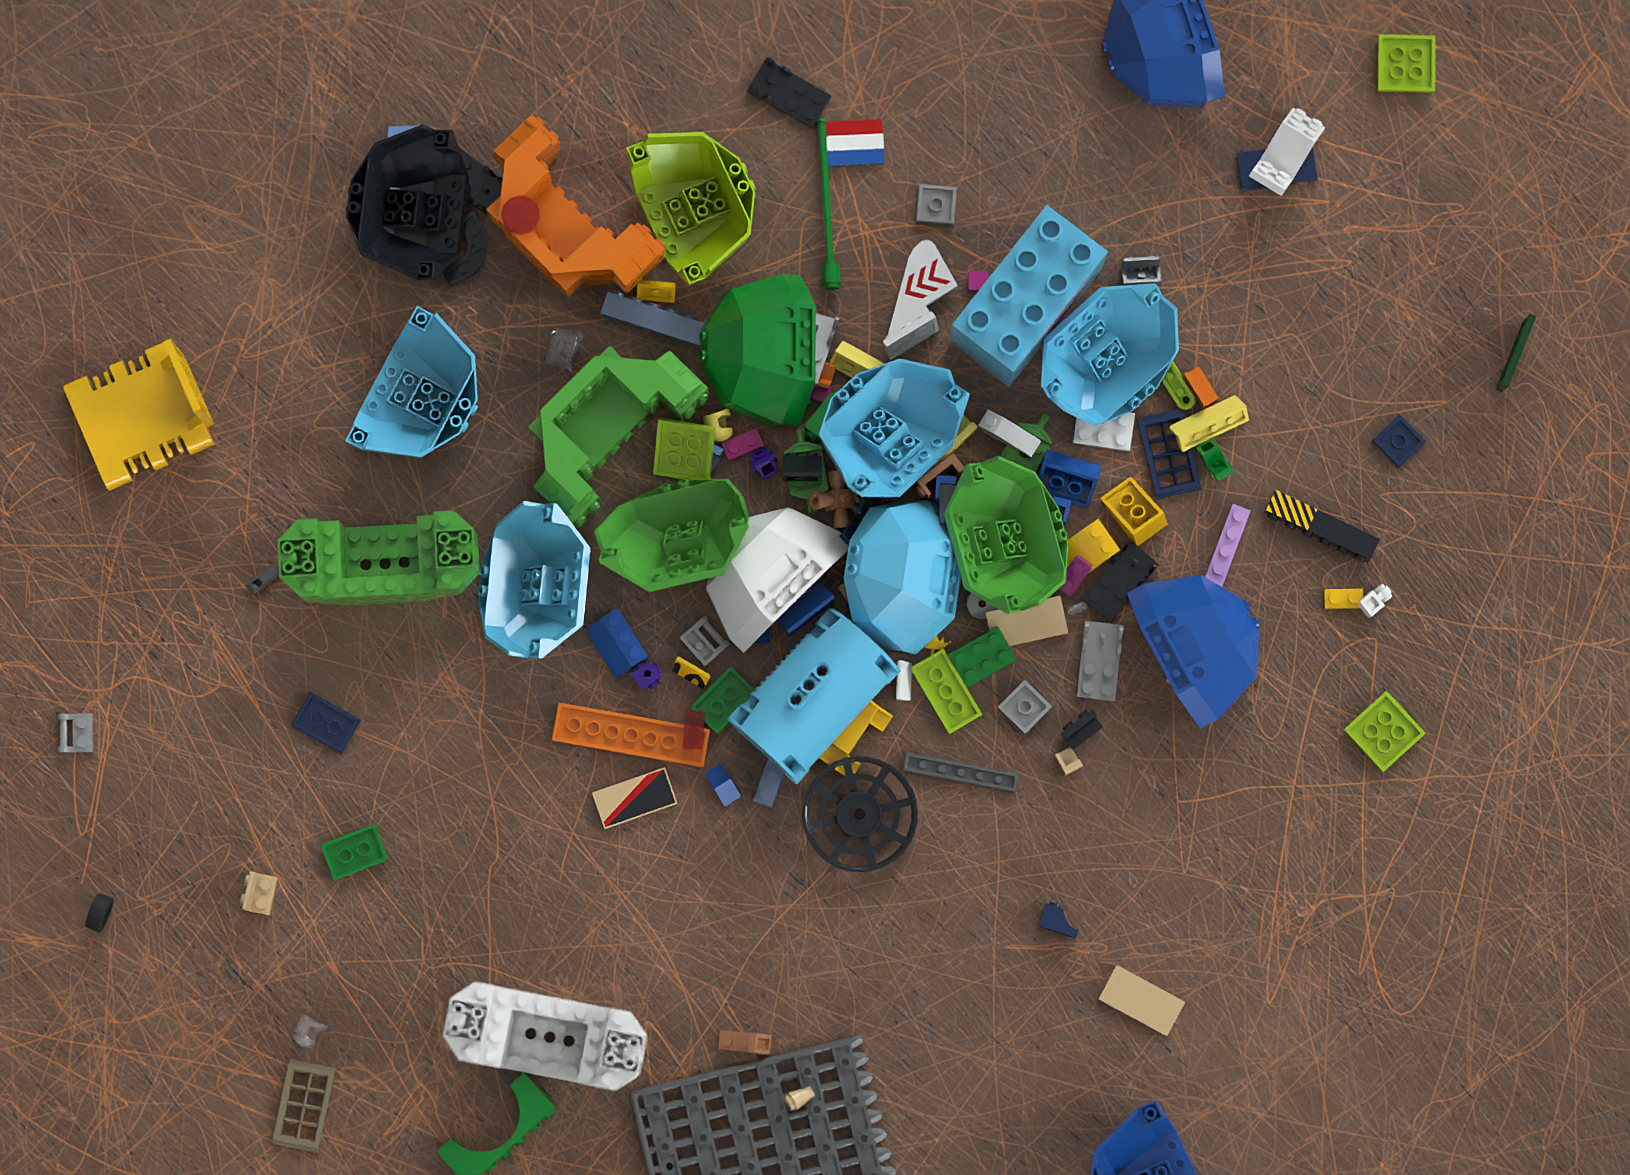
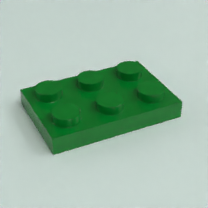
M998 626L948 653L966 688L1017 660Z
M730 666L690 708L718 735L729 724L727 721L729 716L741 703L744 704L755 690Z
M376 824L321 844L334 881L389 860Z

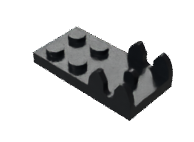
M769 57L765 58L747 89L749 94L812 129L831 98V95L796 76L786 66L781 67Z
M459 147L470 178L467 202L487 216L486 209L501 196L503 178L498 177L489 167L482 165Z
M1129 540L1080 598L1107 622H1110L1129 600L1127 593L1142 585L1159 566V563L1136 546L1132 540Z

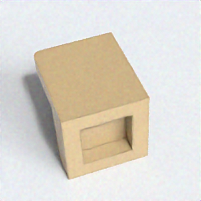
M1070 747L1054 755L1064 776L1083 766Z

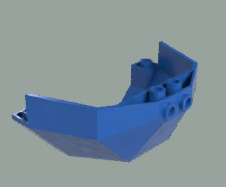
M1112 0L1103 42L1101 43L1102 49L1108 55L1109 60H1107L1109 70L1113 71L1114 76L1147 105L1203 108L1206 102L1225 97L1220 49L1203 0Z
M1203 575L1146 583L1128 592V598L1144 636L1176 695L1196 724L1201 729L1221 719L1258 677L1260 631L1258 628L1260 624L1257 618H1252L1249 613L1251 607L1247 600L1243 601L1241 597Z
M1154 1100L1137 1108L1094 1150L1091 1175H1197L1177 1130L1157 1100Z

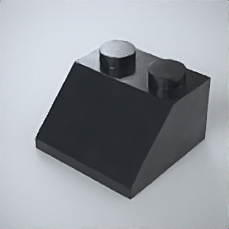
M787 453V456H783V482H822V456H818V453H806V456H799L798 453Z

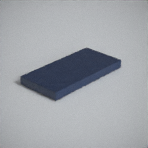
M1313 147L1290 184L1318 180ZM1266 149L1236 154L1242 191L1268 188L1249 177Z

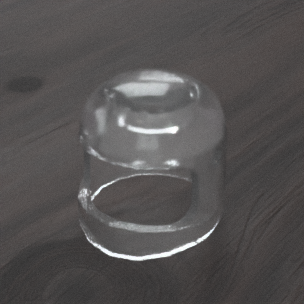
M302 1014L292 1030V1038L300 1046L312 1048L318 1043L316 1036L319 1031L325 1032L328 1026Z

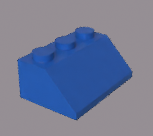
M1047 449L1038 477L1051 497L1055 496L1071 500L1072 504L1089 508L1102 466Z
M821 582L819 584L813 583L807 589L808 592L800 596L776 620L789 637L835 602L833 594Z
M618 608L599 619L586 630L616 679L635 668L641 662L649 659Z

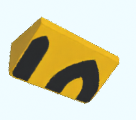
M681 657L676 658L672 671L701 689H705L711 679L710 674Z

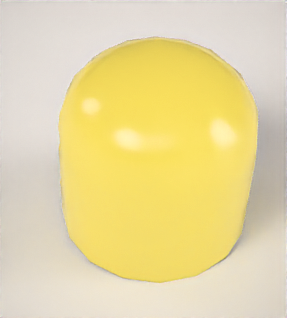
M729 409L702 417L703 425L716 427L714 442L725 441L732 435V428H727L725 422L726 418L731 416Z

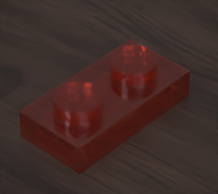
M686 709L683 749L702 750L705 711Z

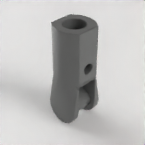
M271 565L245 586L250 588L251 594L254 596L279 576V572ZM258 580L262 582V585L259 587L255 584Z

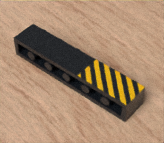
M1277 490L1273 492L1264 512L1267 514V518L1276 522L1280 520L1285 523L1284 526L1292 530L1297 528L1302 531L1303 535L1309 538L1314 536L1320 539L1319 542L1326 546L1331 544L1337 547L1336 550L1340 553H1350L1354 555V559L1362 563L1371 560L1380 540Z

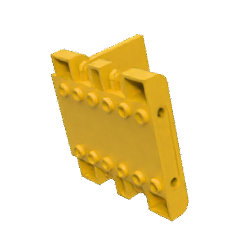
M171 339L145 350L151 366H147L142 355L139 357V362L143 370L137 372L132 360L128 362L132 372L131 375L123 360L109 365L115 382L112 381L108 371L103 372L104 378L108 383L104 387L101 386L97 376L93 377L97 390H94L88 376L63 386L103 482L109 491L133 481L126 463L129 462L135 474L138 472L137 465L134 463L136 458L140 457L142 466L145 469L149 468L145 458L147 454L152 467L156 471L169 465L162 447L165 448L168 457L172 458L173 452L169 444L173 442L176 443V448L181 454L184 452L180 439H183L191 455L215 445L207 428L214 425V422L184 354Z

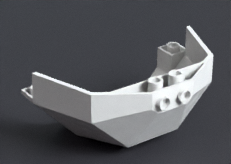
M789 507L750 517L749 528L724 575L708 578L706 586L708 596L729 641L731 640L743 653L754 644L820 576L848 551L849 546L839 537L841 532Z

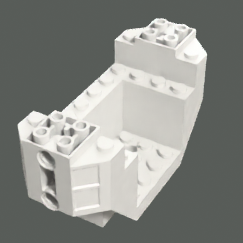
M474 982L451 997L443 1037L459 1060L610 1090H618L640 1075L648 1037L631 1012ZM529 1028L536 1030V1037L534 1039L526 1037V1031ZM548 1032L555 1034L556 1038L552 1043H548L545 1040V1035ZM569 1035L573 1036L575 1040L571 1047H567L564 1044L565 1037Z

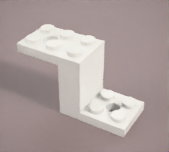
M1293 108L1280 125L1249 177L1282 196L1325 127L1322 126L1319 120L1307 117L1304 111Z

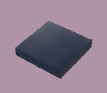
M1400 414L1372 440L1378 449L1397 468L1404 464L1426 443Z

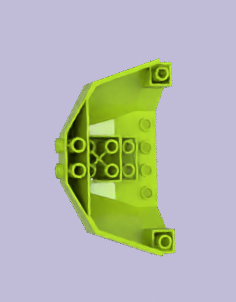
M704 132L646 134L642 142L626 147L636 199L655 239H660L665 245L666 257L664 259L666 263L688 285L706 279L738 250L751 235L755 185L747 176L746 165L741 163L739 157Z

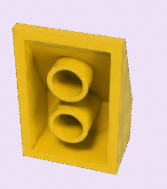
M1131 476L1100 498L1136 546H1139L1168 525L1164 512Z
M1099 519L1068 540L1067 568L1073 559L1079 555L1093 565L1089 571L1090 573L1120 552V549Z

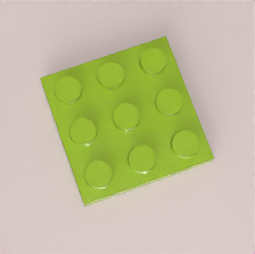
M1379 34L1377 92L1434 93L1436 36Z
M659 418L653 474L688 480L711 479L716 427Z
M1387 691L1344 729L1347 735L1382 773L1426 734Z

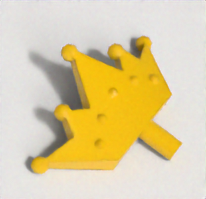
M936 635L924 647L931 649V655H933L935 650L944 649L952 641L944 643V638H941L942 640L939 641Z

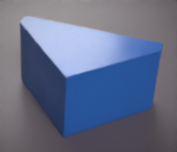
M721 764L705 773V776L725 807L741 797Z

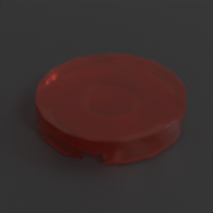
M515 196L504 204L501 210V218L504 226L510 232L525 234L537 227L540 220V211L537 204L531 198Z

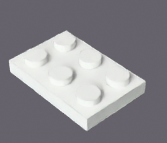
M1128 413L1097 426H1093L1076 417L1073 444L1130 452L1135 413Z

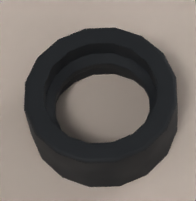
M101 893L97 894L86 918V928L97 932L103 930L113 908L114 899Z

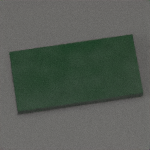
M1529 314L1521 324L1496 387V390L1503 392L1510 384L1536 319L1535 315Z

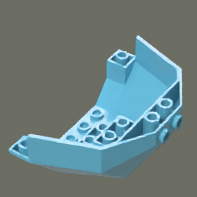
M1155 283L1100 287L1044 338L1041 387L1047 397L1063 411L1093 426L1130 413L1158 388L1179 351L1177 307L1162 295Z
M416 306L364 400L348 433L346 442L364 451L421 458L458 436L461 432L464 433L469 425L466 422L470 415L473 416L478 408L475 405L478 400L475 355L437 313L432 314Z
M897 359L857 373L845 386L836 392L830 399L819 436L825 450L848 488L861 497H900L953 447L969 393L955 384L949 369Z
M902 500L870 507L850 539L847 552L844 583L852 621L883 650L903 651L916 655L955 618L961 575L947 524L940 523L939 504L927 500Z
M523 501L500 520L495 526L479 570L480 586L478 587L477 594L485 639L511 656L531 659L543 658L583 625L590 547L558 504H538Z

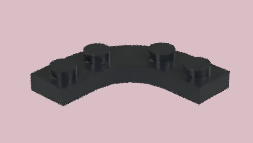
M475 211L465 215L463 232L466 235L468 247L464 257L448 266L442 272L450 288L472 277L481 268L487 255V237Z

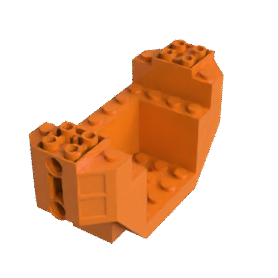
M531 115L493 150L494 154L492 157L504 168L501 196L486 209L489 218L555 288H559L567 297H570L580 286L616 284L624 292L629 293L666 257L665 245L660 239L652 237L651 230L645 224L642 226L639 223L635 226L631 224L617 238H615V234L609 228L605 230L602 226L600 228L598 226L594 227L590 223L592 220L586 213L581 214L577 210L579 208L572 199L568 201L564 197L565 192L559 186L555 188L551 183L553 180L550 178L548 166L556 160L555 155L561 150L559 137L554 131L547 130L545 122L539 116L535 118Z

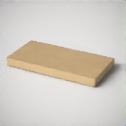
M1060 595L1049 597L1040 605L1018 613L1006 614L1000 609L985 612L989 630L998 626L1009 646L1068 633Z
M1118 965L1114 968L1098 999L1165 1036H1168L1185 1004L1181 999Z

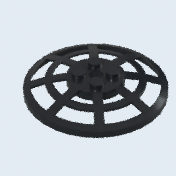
M855 756L835 761L825 767L814 778L805 794L802 806V821L809 843L821 858L839 869L851 872H868L889 865L904 853L915 834L918 808L913 789L907 779L896 768L880 759ZM867 762L882 767V770L877 778L867 774H853L851 763ZM838 766H844L845 777L835 781L827 790L818 785V782L828 772ZM889 772L901 782L908 798L897 800L890 787L883 782ZM855 780H867L873 782L868 792L857 791ZM847 782L850 793L842 799L832 794L838 786ZM880 787L888 794L891 802L880 804L875 794ZM814 791L823 797L819 807V820L808 823V805L811 794ZM829 800L837 805L836 816L825 819V807ZM911 805V824L907 836L904 837L896 832L900 817L899 808ZM858 808L862 809L865 813L864 818L861 820H857L854 817V811ZM889 810L894 811L891 828L881 823L883 812ZM838 824L844 831L839 841L831 835L827 826ZM822 828L826 838L835 846L830 857L817 845L812 837L811 830ZM876 830L886 835L879 843L871 846L869 835ZM850 836L861 837L863 849H854L845 845ZM891 838L902 844L890 857L879 863L875 862L873 852L884 847ZM842 851L857 855L865 854L868 866H850L838 862L837 859Z

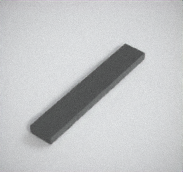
M910 752L905 753L902 769L904 772L1016 793L1019 779L1018 773Z

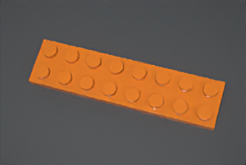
M558 703L552 741L704 768L710 729Z

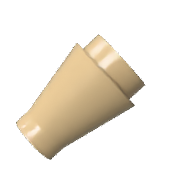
M808 1086L789 1092L784 1099L792 1111L794 1109L798 1110L815 1095L811 1087Z

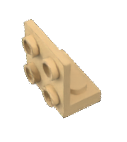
M250 871V875H246L244 886H247L246 893L241 896L240 905H243L242 909L270 915L278 877Z

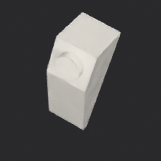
M987 410L978 425L985 434L1032 457L1041 442L1040 439L990 410Z

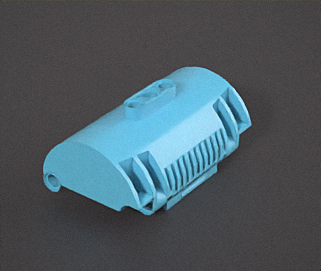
M829 608L815 623L814 629L809 634L806 633L804 639H800V643L794 646L795 649L789 651L790 654L785 656V660L779 662L780 665L775 667V671L772 670L770 676H766L765 681L760 683V687L757 686L755 692L750 694L751 697L744 704L741 703L727 719L730 724L777 765L796 785L808 773L812 764L886 684L888 685L901 671L871 638L833 608ZM822 668L828 670L825 676H819L818 671ZM807 683L814 684L812 690L807 691L804 689ZM795 697L801 698V702L798 705L791 704V701Z

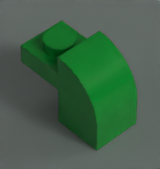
M1212 438L1195 447L1203 465L1212 478L1219 481L1234 473L1233 467L1224 458L1220 446Z

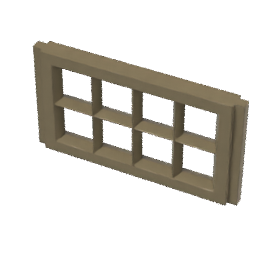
M290 1059L272 1144L318 1153L336 1068ZM294 1071L309 1074L306 1086L292 1084ZM312 1075L327 1078L324 1090L310 1087ZM291 1088L305 1091L303 1103L288 1101ZM309 1092L323 1095L321 1107L306 1104ZM287 1105L301 1108L299 1120L285 1117ZM305 1109L320 1111L317 1124L303 1121ZM284 1122L298 1125L295 1137L281 1134ZM302 1126L316 1128L314 1140L299 1138Z

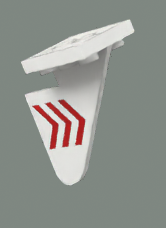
M921 241L913 248L908 258L889 333L885 340H883L890 360L939 331L935 315L932 311L929 312L926 306L958 287L932 241Z

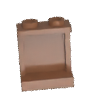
M953 453L917 480V490L915 491L921 499L925 498L929 501L931 499V492L927 487L936 481L937 475L943 476L949 470H952L956 477L959 478L965 467Z

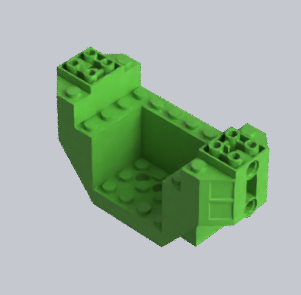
M609 346L600 356H594L540 410L541 414L528 426L530 433L544 446L546 467L545 472L533 488L548 504H558L573 526L580 528L587 521L586 517L590 513L594 514L600 508L599 504L601 501L599 496L586 483L593 476L592 472L596 468L600 469L607 462L606 458L610 454L614 455L620 449L619 445L623 441L627 442L634 435L633 431L637 427L641 428L647 422L646 418L650 414L654 415L661 408L659 406L661 403L677 419L679 418L683 421L686 418L688 420L695 413L694 409L698 405L702 406L709 399L707 397L709 395L708 387L671 351L653 361L622 358Z
M436 511L434 515L417 516V524L345 528L340 521L319 522L317 518L299 519L278 539L279 578L306 603L353 606L430 601L461 594L479 574L478 535L474 528L455 511ZM403 559L410 560V565L407 568L400 567V562ZM384 560L391 562L388 569L381 568V563ZM365 561L372 563L369 570L362 569V564Z

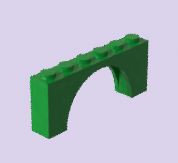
M525 1072L509 1085L518 1099L520 1118L514 1135L507 1143L492 1151L479 1152L467 1149L451 1138L436 1151L457 1175H482L485 1171L490 1173L497 1166L495 1164L500 1158L504 1160L512 1153L510 1149L514 1145L518 1147L526 1140L524 1136L529 1131L533 1134L540 1127V1121L544 1118L548 1120L555 1114L553 1110L556 1106Z

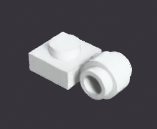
M1381 584L1374 591H1370L1357 604L1366 616L1370 618L1385 606L1383 603L1392 597V591L1387 585Z

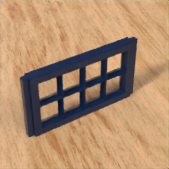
M1182 409L1137 418L1157 500L1201 490L1192 448L1184 452L1180 449L1170 451L1168 440L1176 438V435H1166L1164 423L1177 420L1179 422L1185 419ZM1160 425L1163 436L1149 439L1146 428ZM1164 441L1167 452L1153 455L1150 444ZM1186 453L1188 465L1174 468L1172 456ZM1168 457L1171 469L1157 471L1154 460ZM1190 469L1192 481L1178 484L1176 472ZM1172 473L1175 485L1161 488L1158 476Z

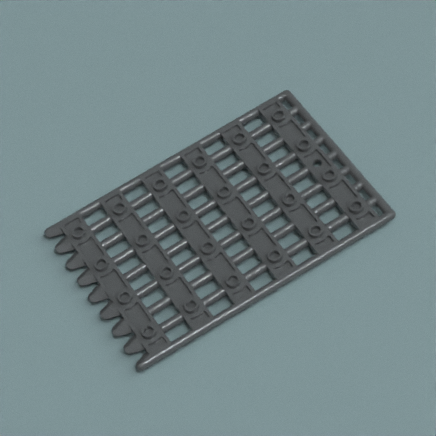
M856 1035L631 1091L629 1098L647 1174L682 1175L681 1167L699 1163L702 1175H735L742 1173V1175H762L761 1168L780 1163L782 1175H817L821 1173L822 1175H842L841 1168L860 1164L863 1175H896V1170L893 1167L880 1166V1163L890 1158L891 1150L885 1147H876L875 1145L886 1138V1131L881 1128H871L872 1124L882 1118V1113L877 1109L866 1108L867 1105L877 1099V1093L873 1090H862L861 1088L871 1082L873 1078L872 1074L868 1071H857L858 1067L868 1061V1056L863 1052L852 1051L853 1048L863 1042V1036ZM832 1050L835 1061L820 1065L815 1064L813 1054ZM795 1060L796 1071L778 1075L775 1063ZM757 1068L759 1080L740 1084L739 1072ZM837 1069L839 1080L820 1084L818 1073ZM719 1078L721 1089L702 1093L700 1082ZM799 1078L801 1089L810 1086L815 1097L805 1103V1109L787 1113L784 1097L788 1093H782L780 1082ZM681 1087L683 1099L665 1103L662 1091ZM761 1087L764 1099L745 1103L742 1092ZM842 1088L844 1099L825 1104L822 1092ZM643 1096L646 1108L640 1109L638 1097ZM719 1097L724 1098L726 1108L707 1113L705 1101ZM766 1106L768 1118L749 1122L748 1110ZM686 1107L687 1118L669 1122L667 1110ZM846 1107L849 1118L830 1123L827 1111ZM648 1115L650 1127L647 1128L644 1127L642 1116ZM728 1116L729 1128L716 1131L711 1130L709 1120ZM809 1117L810 1128L792 1132L790 1120ZM690 1125L692 1137L674 1141L671 1130ZM771 1126L773 1137L754 1141L753 1129ZM851 1126L852 1138L834 1142L832 1130ZM652 1134L655 1146L649 1147L647 1135ZM733 1135L734 1147L716 1151L714 1139ZM813 1135L815 1147L796 1150L794 1139ZM695 1144L697 1156L678 1160L676 1148ZM775 1144L778 1156L763 1160L758 1159L756 1149ZM852 1145L856 1146L857 1157L839 1161L836 1149ZM657 1153L659 1165L654 1166L651 1155ZM737 1154L740 1165L721 1170L718 1158ZM818 1154L820 1166L801 1170L799 1158ZM671 1162L674 1165L672 1170L666 1168L667 1163Z

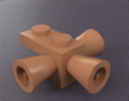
M838 470L830 471L827 474L832 490L825 493L813 491L810 496V505L813 510L825 508V512H834L833 529L844 530L850 524L847 510L852 509L855 502L858 503L859 497H856L857 493L851 489H844L845 481Z

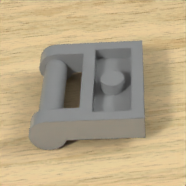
M706 616L702 617L680 637V640L704 667L731 645L728 640L725 641L714 629ZM701 627L718 643V648L715 649L700 633L699 629Z
M58 714V720H60V746L58 747V753L93 752V714ZM67 720H73V746H67Z

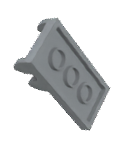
M817 313L814 384L816 388L839 323V317L833 319Z
M1091 621L1084 622L1076 698L1115 702L1123 625Z

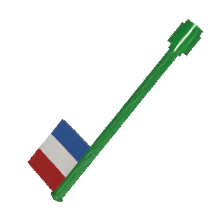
M820 118L816 121L818 123L826 249L825 265L821 266L822 285H824L825 290H837L841 284L840 265L834 261L828 167L885 164L882 119L827 121L824 118Z

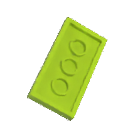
M944 649L910 668L949 735L982 716L980 709Z

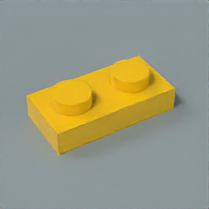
M641 280L637 284L638 299L675 303L676 283Z
M1324 589V609H1361L1357 602L1363 598V589Z

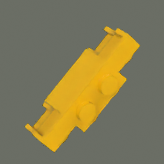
M871 700L818 759L830 765L835 761L850 757L849 754L869 724L883 732L893 715ZM851 763L853 774L856 773L861 763ZM843 765L834 769L843 776H846Z

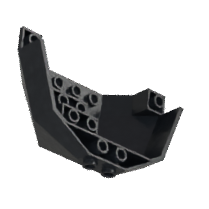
M422 124L374 143L353 175L348 189L346 219L360 255L413 279L435 281L460 254L470 178L452 130H434Z

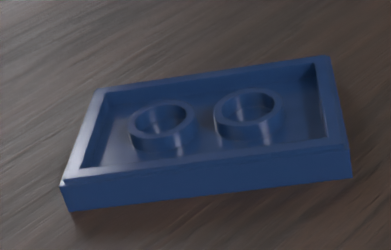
M310 692L294 719L292 726L342 754L361 720Z

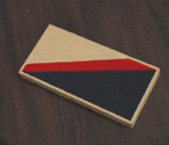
M665 767L592 793L604 829L678 804Z

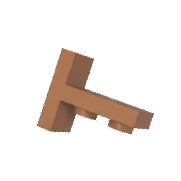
M720 1030L718 1049L770 1055L772 1035Z

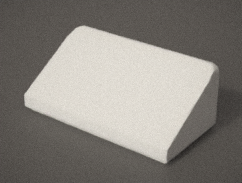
M898 660L897 667L901 671L896 679V700L910 701L912 679L910 668L912 663Z

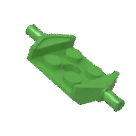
M1042 414L1036 424H1018V427L1041 440L1032 457L1022 458L1018 450L1006 445L1000 457L1036 471L1045 456L1046 450L1052 444L1051 439L1044 431V426L1049 417H1045V414Z
M797 429L798 441L795 445L784 451V456H787V453H798L799 456H806V453H818V456H822V482H788L790 496L805 500L808 506V514H811L810 496L812 492L825 493L828 491L822 446L806 442L804 429H800L801 435L799 429Z

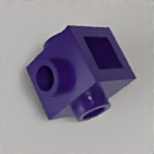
M765 446L748 456L752 462L749 464L754 474L758 473L763 481L780 471L775 463L778 461L773 451L768 452Z
M643 661L636 666L637 670L631 674L641 690L644 691L648 687L653 689L660 684V673L662 671L656 663L652 664L650 661L647 663ZM651 673V676L647 678L645 674Z

